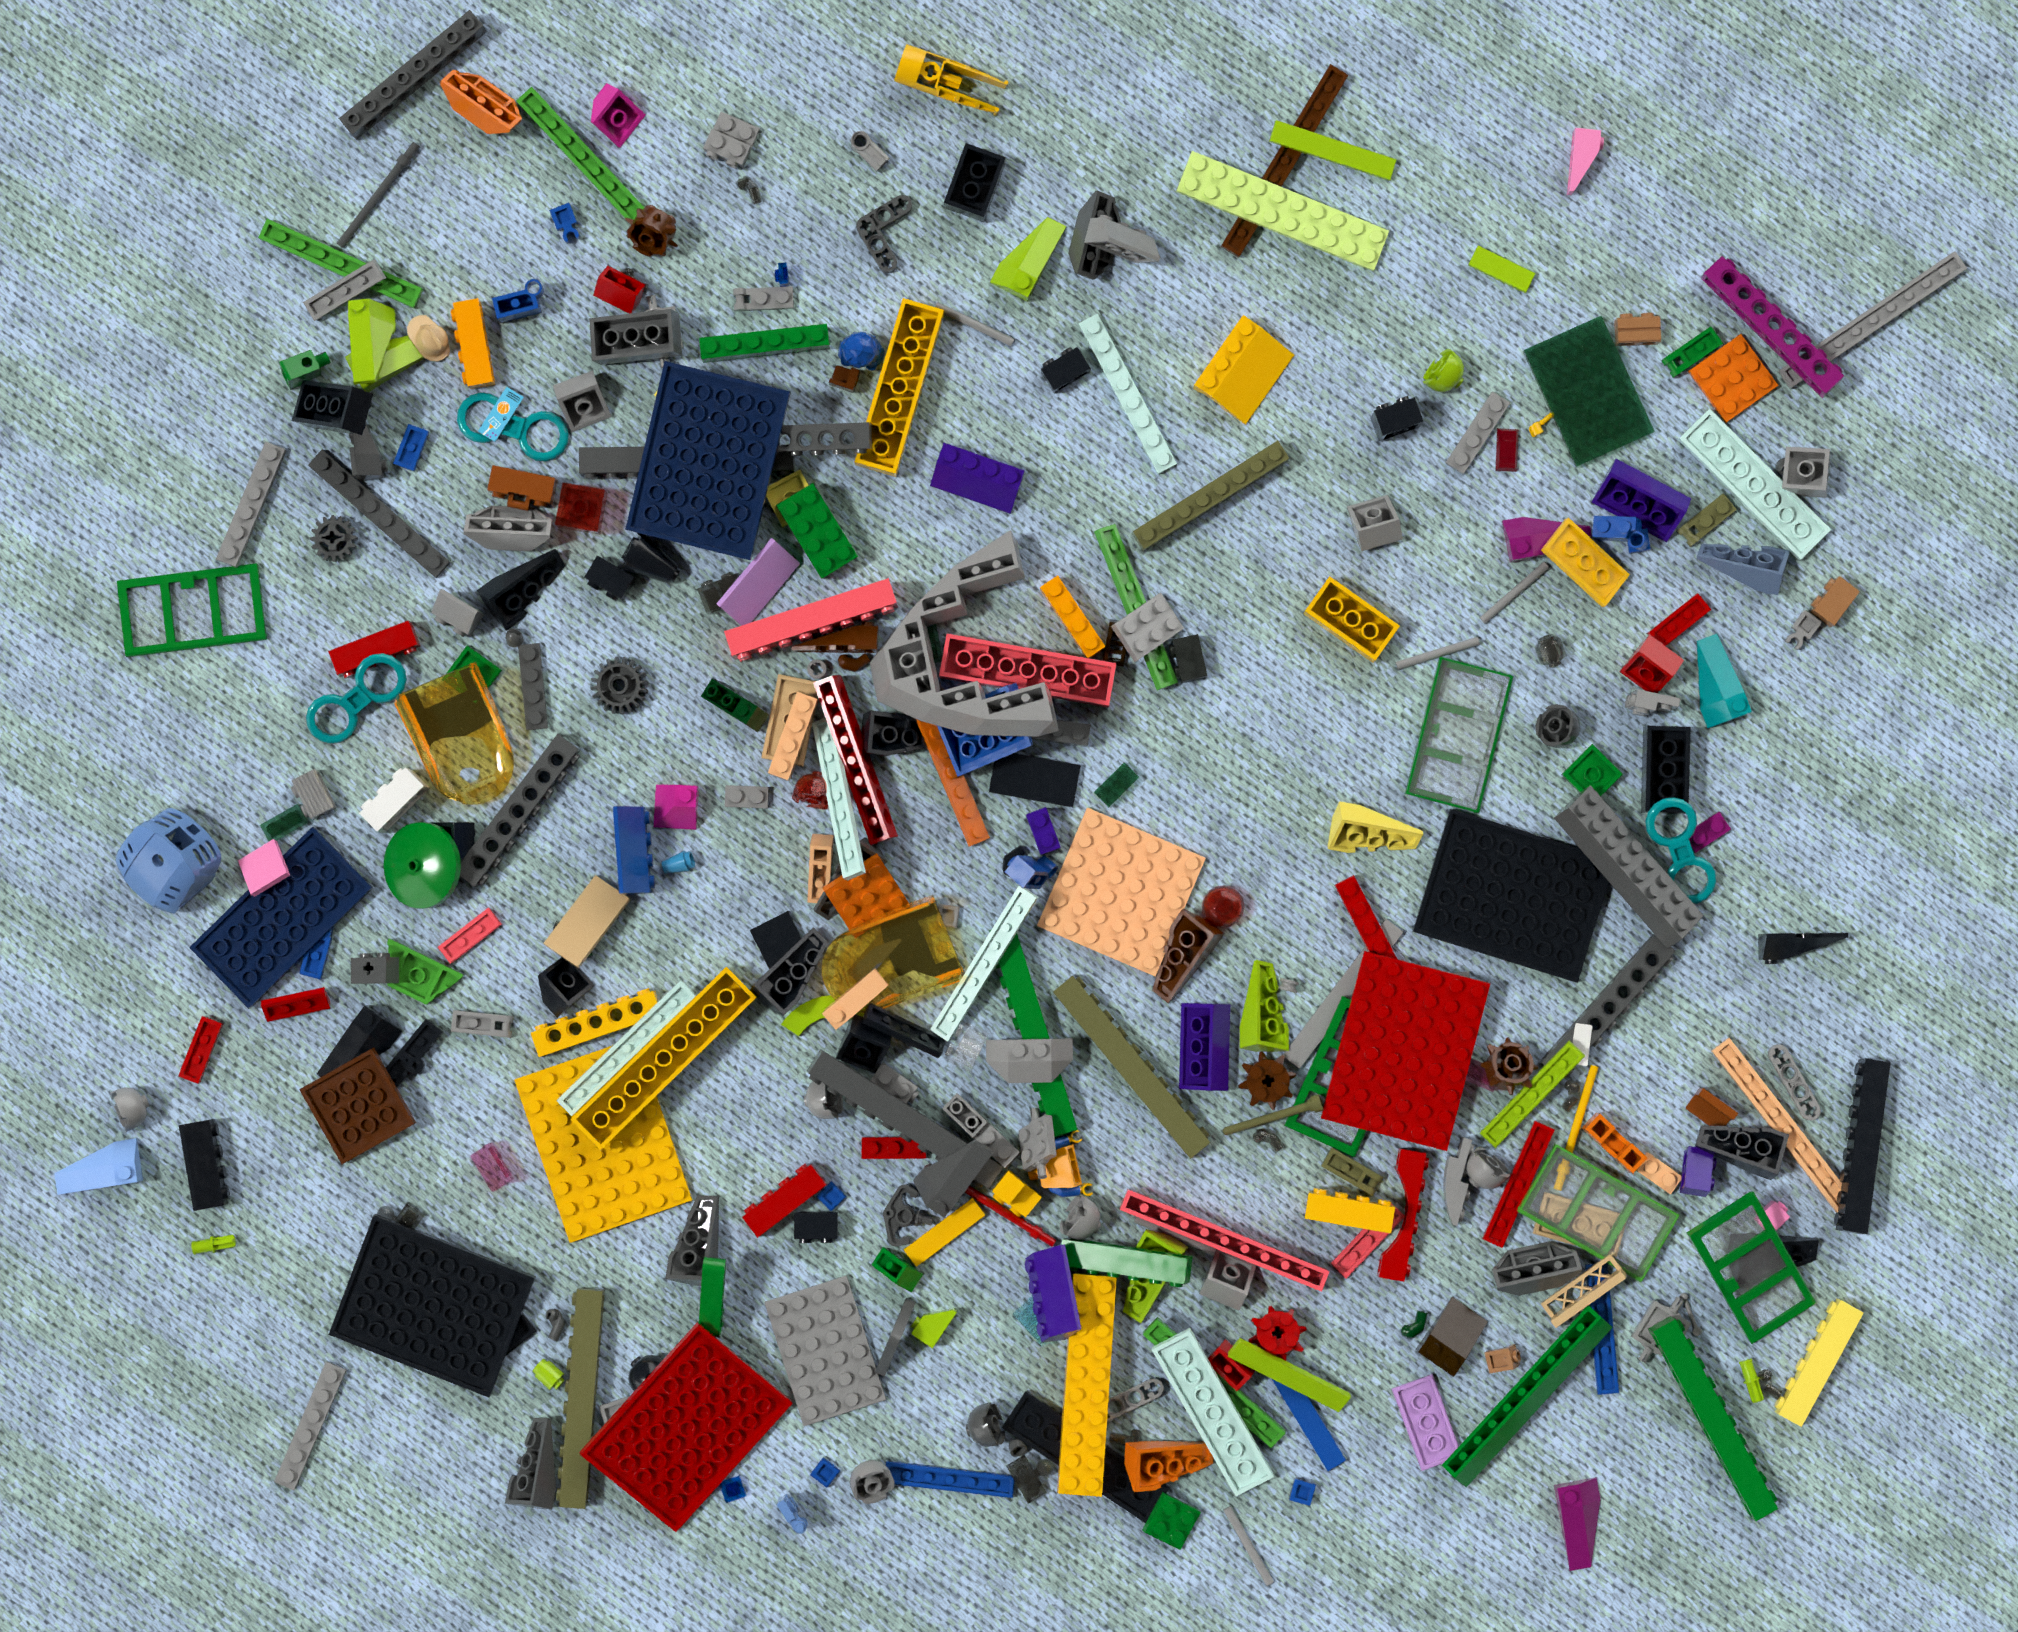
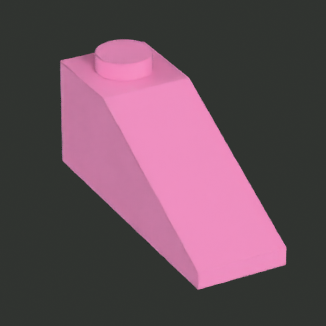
M1574 129L1567 195H1572L1599 150L1603 149L1604 137H1601V130Z

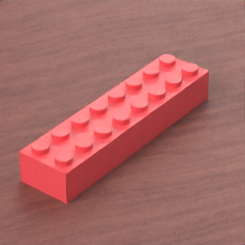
M889 578L726 630L724 633L732 657L742 662L751 659V654L757 652L760 655L772 652V648L780 646V648L793 645L792 641L800 639L801 642L813 639V634L819 632L821 635H826L834 632L833 628L841 626L842 629L854 625L853 621L859 619L862 622L874 619V615L881 612L883 616L895 612L894 608H897L898 605Z
M946 634L939 678L965 683L978 681L982 686L994 688L1017 683L1019 689L1045 682L1052 698L1108 708L1116 663Z

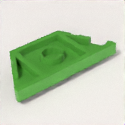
M390 938L387 941L390 957H399V983H387V985L415 1000L428 1005L464 976V974Z

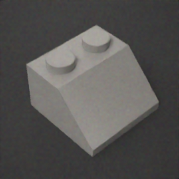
M593 370L553 385L556 398L571 432L611 417Z
M1786 447L1782 489L1805 497L1827 498L1830 449Z
M1388 495L1347 506L1355 537L1361 551L1403 539L1400 520Z
M440 589L431 612L436 615L434 620L444 626L447 623L454 626L453 631L462 637L465 634L471 637L484 616L475 608L443 589Z
M1216 1249L1199 1294L1240 1310L1248 1295L1257 1265Z

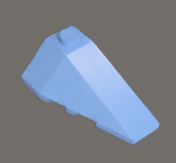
M137 1138L113 1142L54 1173L57 1195L143 1181Z

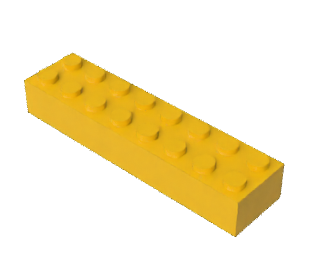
M905 298L902 299L866 422L871 423L872 449H867V453L856 454L855 466L897 477L944 318L943 309Z

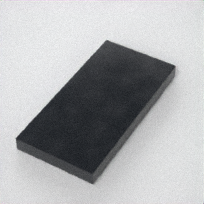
M1013 753L994 761L989 793L1073 808L1081 765Z

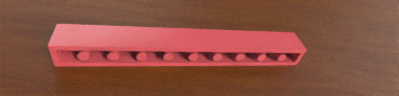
M1128 1188L1119 1208L1126 1213L1321 1292L1330 1272L1328 1269Z

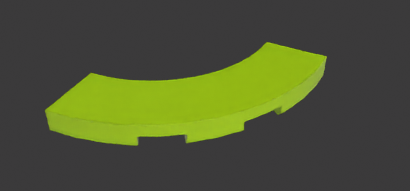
M827 995L809 1000L793 1010L781 1025L800 1036L810 1024L825 1018L822 1014L824 1010L841 995ZM867 1005L856 1014L863 1017Z

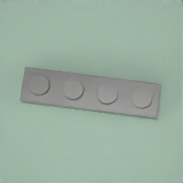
M374 259L303 303L313 320L316 321L384 280L386 276Z
M1492 391L1447 459L1446 464L1459 473L1464 474L1510 402Z

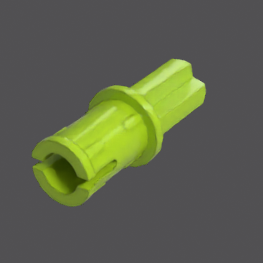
M234 1235L216 1238L211 1236L210 1239L191 1242L194 1255L210 1251L216 1253L217 1250L236 1246Z
M1750 1358L1740 1361L1739 1364L1745 1379L1743 1384L1747 1386L1751 1402L1757 1403L1764 1400V1396L1759 1383L1760 1377H1757L1753 1360Z

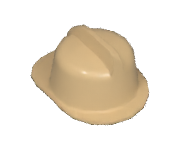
M419 315L409 321L407 334L425 359L440 361L449 355L448 336L442 327L438 326L427 315Z

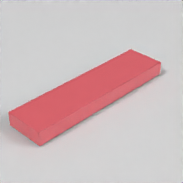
M1396 1207L1392 1230L1405 1217ZM1362 1229L1330 1264L1347 1279L1389 1233Z

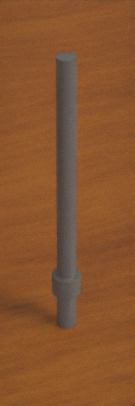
M412 142L406 152L398 157L396 160L397 164L336 244L342 248L345 247L404 167L407 168L409 166L411 158L420 148L419 145Z

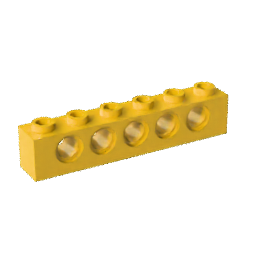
M649 988L638 991V996L629 998V995L616 999V1004L609 1006V1003L606 1002L597 1005V1010L589 1012L586 1009L575 1013V1018L568 1020V1017L565 1016L556 1019V1024L548 1026L545 1023L536 1026V1031L531 1032V1036L538 1057L633 1026L658 1002L656 992H650ZM640 1002L642 1004L643 1010L640 1014H635L632 1011L633 1003ZM616 1008L622 1012V1018L619 1021L613 1020L611 1016L612 1011ZM594 1016H599L602 1019V1024L599 1028H595L591 1024V1019ZM575 1022L579 1023L582 1028L578 1035H574L571 1032V1026ZM555 1029L561 1033V1038L558 1042L552 1041L550 1037L551 1032Z

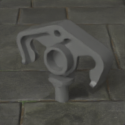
M907 1184L898 1187L883 1211L888 1241L892 1246H902L911 1243L909 1237L903 1236L901 1239L895 1237L899 1226L907 1227L915 1222L916 1227L921 1224L932 1225L933 1217L925 1216L919 1210L915 1214L910 1206L903 1204V1193L907 1192L910 1194V1197L914 1198L919 1195L916 1189Z

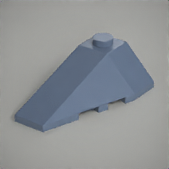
M1701 544L1696 559L1756 591L1778 595L1790 551L1771 546H1761V551H1750L1749 545H1742L1737 550H1731L1728 545Z

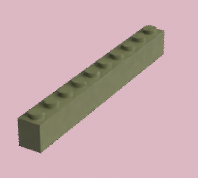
M1072 975L1055 989L1053 993L1190 1159L1211 1143L1208 1140L1210 1137L1209 1133L1203 1126L1200 1128L1194 1123L1197 1120L1189 1109L1186 1112L1180 1106L1183 1103L1176 1093L1171 1095L1166 1089L1169 1087L1162 1076L1157 1078L1154 1075L1153 1071L1155 1068L1148 1059L1144 1062L1140 1058L1139 1054L1142 1052L1134 1043L1130 1045L1125 1038L1128 1035L1120 1026L1116 1028L1112 1024L1114 1018L1107 1010L1102 1012L1098 1007L1100 1001L1093 993L1088 995L1084 990L1086 984L1079 976L1075 979Z
M578 1288L577 1292H573L572 1296L575 1314H571L570 1327H574L573 1336L569 1337L568 1348L572 1349L571 1358L568 1357L567 1371H570V1379H566L565 1392H568V1401H564L563 1414H567L566 1423H562L561 1435L565 1436V1441L560 1446V1457L563 1458V1466H559L558 1479H561V1488H557L556 1501H560L559 1507L586 1509L588 1506L591 1463L583 1458L579 1452L592 1439L594 1431L604 1289Z

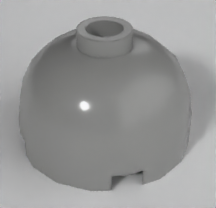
M812 1082L804 1096L805 1106L809 1108L815 1117L821 1119L838 1118L837 1114L842 1113L843 1110L842 1095L840 1094L837 1097L827 1090L829 1086L823 1082L820 1085Z
M127 1087L110 1092L111 1099L115 1100L116 1104L114 1107L122 1126L125 1127V1131L127 1132L140 1126L147 1116L146 1108L149 1107L146 1096H141L137 1090Z
M1477 1147L1471 1153L1466 1163L1467 1174L1470 1177L1469 1182L1476 1188L1494 1189L1499 1187L1510 1176V1174H1506L1507 1167L1496 1156L1493 1155V1158L1487 1156L1484 1153L1485 1148Z
M1081 1195V1198L1075 1197L1066 1209V1211H1070L1066 1221L1063 1222L1061 1220L1060 1231L1070 1238L1084 1240L1099 1230L1101 1225L1100 1211L1089 1198Z
M868 1460L854 1468L850 1477V1487L857 1501L859 1499L865 1504H871L887 1497L886 1493L894 1488V1479L889 1468L882 1462Z

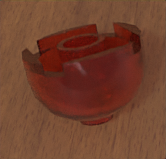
M813 771L812 774H806L797 780L792 793V799L799 804V800L810 803L806 807L822 810L828 809L827 784L822 776V772Z
M1226 885L1216 886L1209 890L1203 897L1201 905L1205 919L1219 928L1231 927L1238 923L1243 916L1245 908L1241 894L1233 887Z

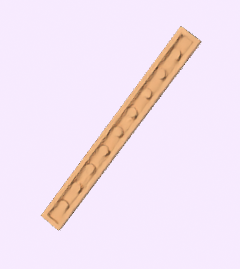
M1730 1038L1725 1039L1711 1052L1769 1127L1789 1134L1786 1149L1834 1211L1838 1212L1837 1195L1841 1191L1842 1182H1840Z

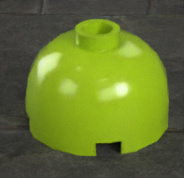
M1446 349L1440 353L1443 357L1436 363L1434 359L1423 376L1426 380L1423 383L1437 392H1447L1453 388L1457 389L1464 380L1462 378L1464 365L1461 358L1451 349Z

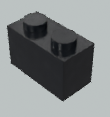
M1069 347L1060 353L1061 357L1054 360L1051 358L1042 364L1041 373L1053 393L1058 392L1090 372L1091 368L1078 347L1074 349Z
M598 555L584 576L588 580L587 585L597 591L599 588L607 591L605 595L614 601H617L618 598L623 601L636 580L632 575Z
M794 1212V1239H799V1243H812V1239H821V1243H834V1239H838V1212Z

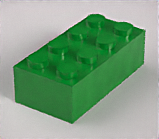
M813 483L776 505L821 579L858 557Z

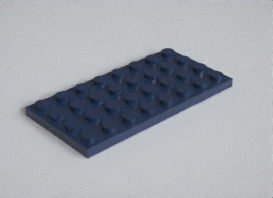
M315 827L310 828L283 855L290 876L255 897L250 894L248 889L189 947L248 1009H251L330 929L373 889Z

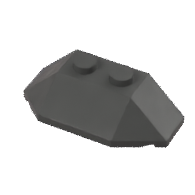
M1098 190L1091 195L1078 212L1068 253L1075 274L1091 280H1095L1112 266L1114 254L1084 243L1090 218L1106 215L1111 217L1113 222H1121L1115 205V197Z
M1550 1241L1508 1250L1492 1269L1497 1290L1517 1296L1561 1287L1582 1272L1577 1251Z

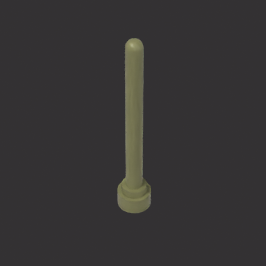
M1319 1094L1310 1096L1311 1099H1307L1305 1103L1224 1127L1223 1134H1234L1309 1110L1310 1112L1315 1111V1113L1323 1111L1321 1097Z

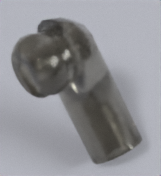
M1573 1080L1566 1081L1564 1085L1566 1090H1568V1098L1562 1103L1561 1107L1568 1113L1581 1098L1580 1085Z
M1261 1128L1253 1134V1139L1256 1143L1261 1141L1270 1143L1275 1153L1284 1148L1273 1130Z
M1768 1369L1761 1370L1758 1373L1761 1390L1778 1400L1782 1390L1772 1385V1372Z

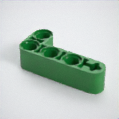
M704 1257L699 1324L715 1337H720L723 1327V1312L725 1311L723 1301L726 1259Z

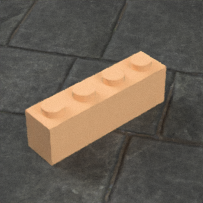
M797 692L768 771L770 775L790 782L817 708L818 699Z

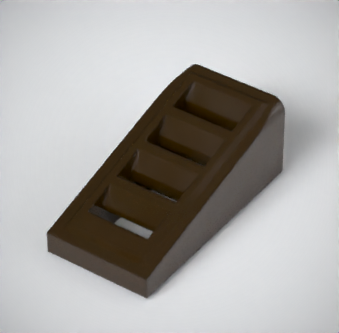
M1110 619L1103 661L1116 663V666L1124 667L1126 649L1121 641L1111 640L1112 636H1117L1111 626L1119 620ZM1110 644L1123 646L1122 650L1112 649ZM1108 653L1119 654L1121 658L1108 657Z

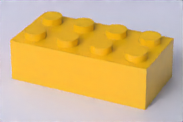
M1330 576L1303 613L1372 663L1375 662L1400 627V625Z
M1314 1188L1313 1192H1308L1305 1219L1391 1234L1395 1206L1391 1205V1201L1378 1199L1377 1203L1370 1202L1369 1197L1356 1195V1199L1348 1198L1347 1193L1336 1191L1335 1195L1326 1194L1327 1191L1325 1189Z

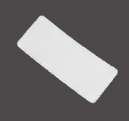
M1575 1024L1573 1044L1585 1054V1057L1577 1065H1588L1592 1025Z

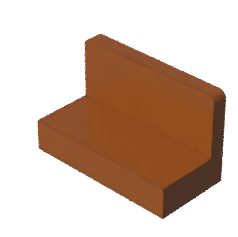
M1701 1087L1686 1106V1110L1709 1126H1726L1730 1120H1734L1739 1114Z

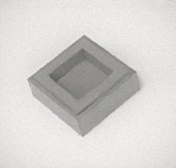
M938 904L936 925L957 928L960 907Z

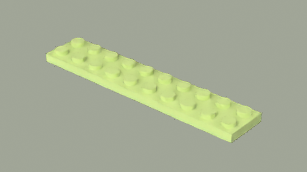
M1194 151L1189 156L1176 190L1177 193L1371 271L1375 270L1389 230Z

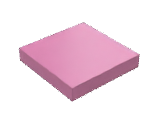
M274 839L238 860L249 892L254 897L290 876L278 842Z

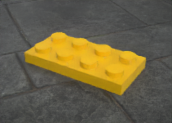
M1569 517L1564 519L1541 549L1549 559L1601 607H1605L1630 575Z

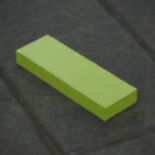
M1477 246L1468 266L1523 293L1527 292L1535 275L1534 272L1480 246Z

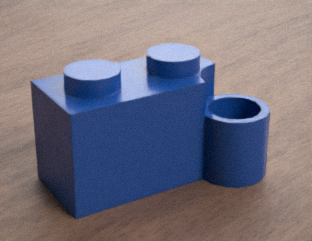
M531 279L525 284V290L492 298L498 321L504 323L542 313L538 300L544 293L542 284L536 279ZM532 285H539L540 289L537 293L532 294L529 292Z
M1594 516L1592 537L1596 540L1628 542L1631 547L1639 551L1646 549L1649 544L1648 537L1641 533L1642 520L1639 518ZM1642 536V543L1639 546H1635L1634 540L1636 537Z
M1017 855L1008 862V868L1005 873L1022 888L1040 889L1045 881L1056 873L1058 866L1046 855H1043L1038 861H1035L1031 856Z

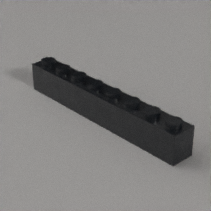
M1864 1058L1859 1059L1854 1068L1856 1082L1852 1086L1853 1104L1850 1106L1848 1113L1851 1119L1850 1126L1846 1130L1847 1148L1843 1151L1845 1164L1844 1169L1840 1173L1842 1186L1841 1191L1837 1195L1838 1212H1836L1834 1217L1837 1231L1868 1234L1890 1062Z

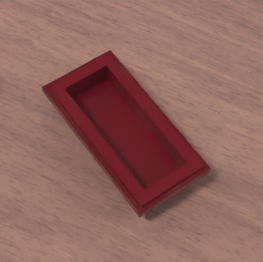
M1497 428L1495 471L1517 472L1519 429Z

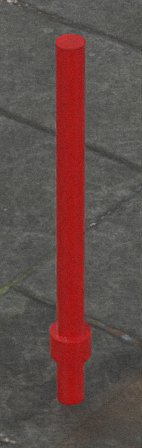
M969 1186L964 1192L1030 1233L1029 1236L1035 1240L1038 1238L1051 1247L1055 1244L1056 1239L1043 1232L1041 1227L1038 1225L1034 1226L1021 1217L1019 1218L1013 1212L973 1187Z

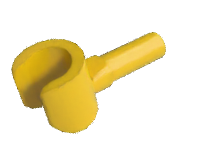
M1550 412L1542 420L1535 422L1529 427L1532 437L1544 432L1541 426L1555 416L1553 412Z

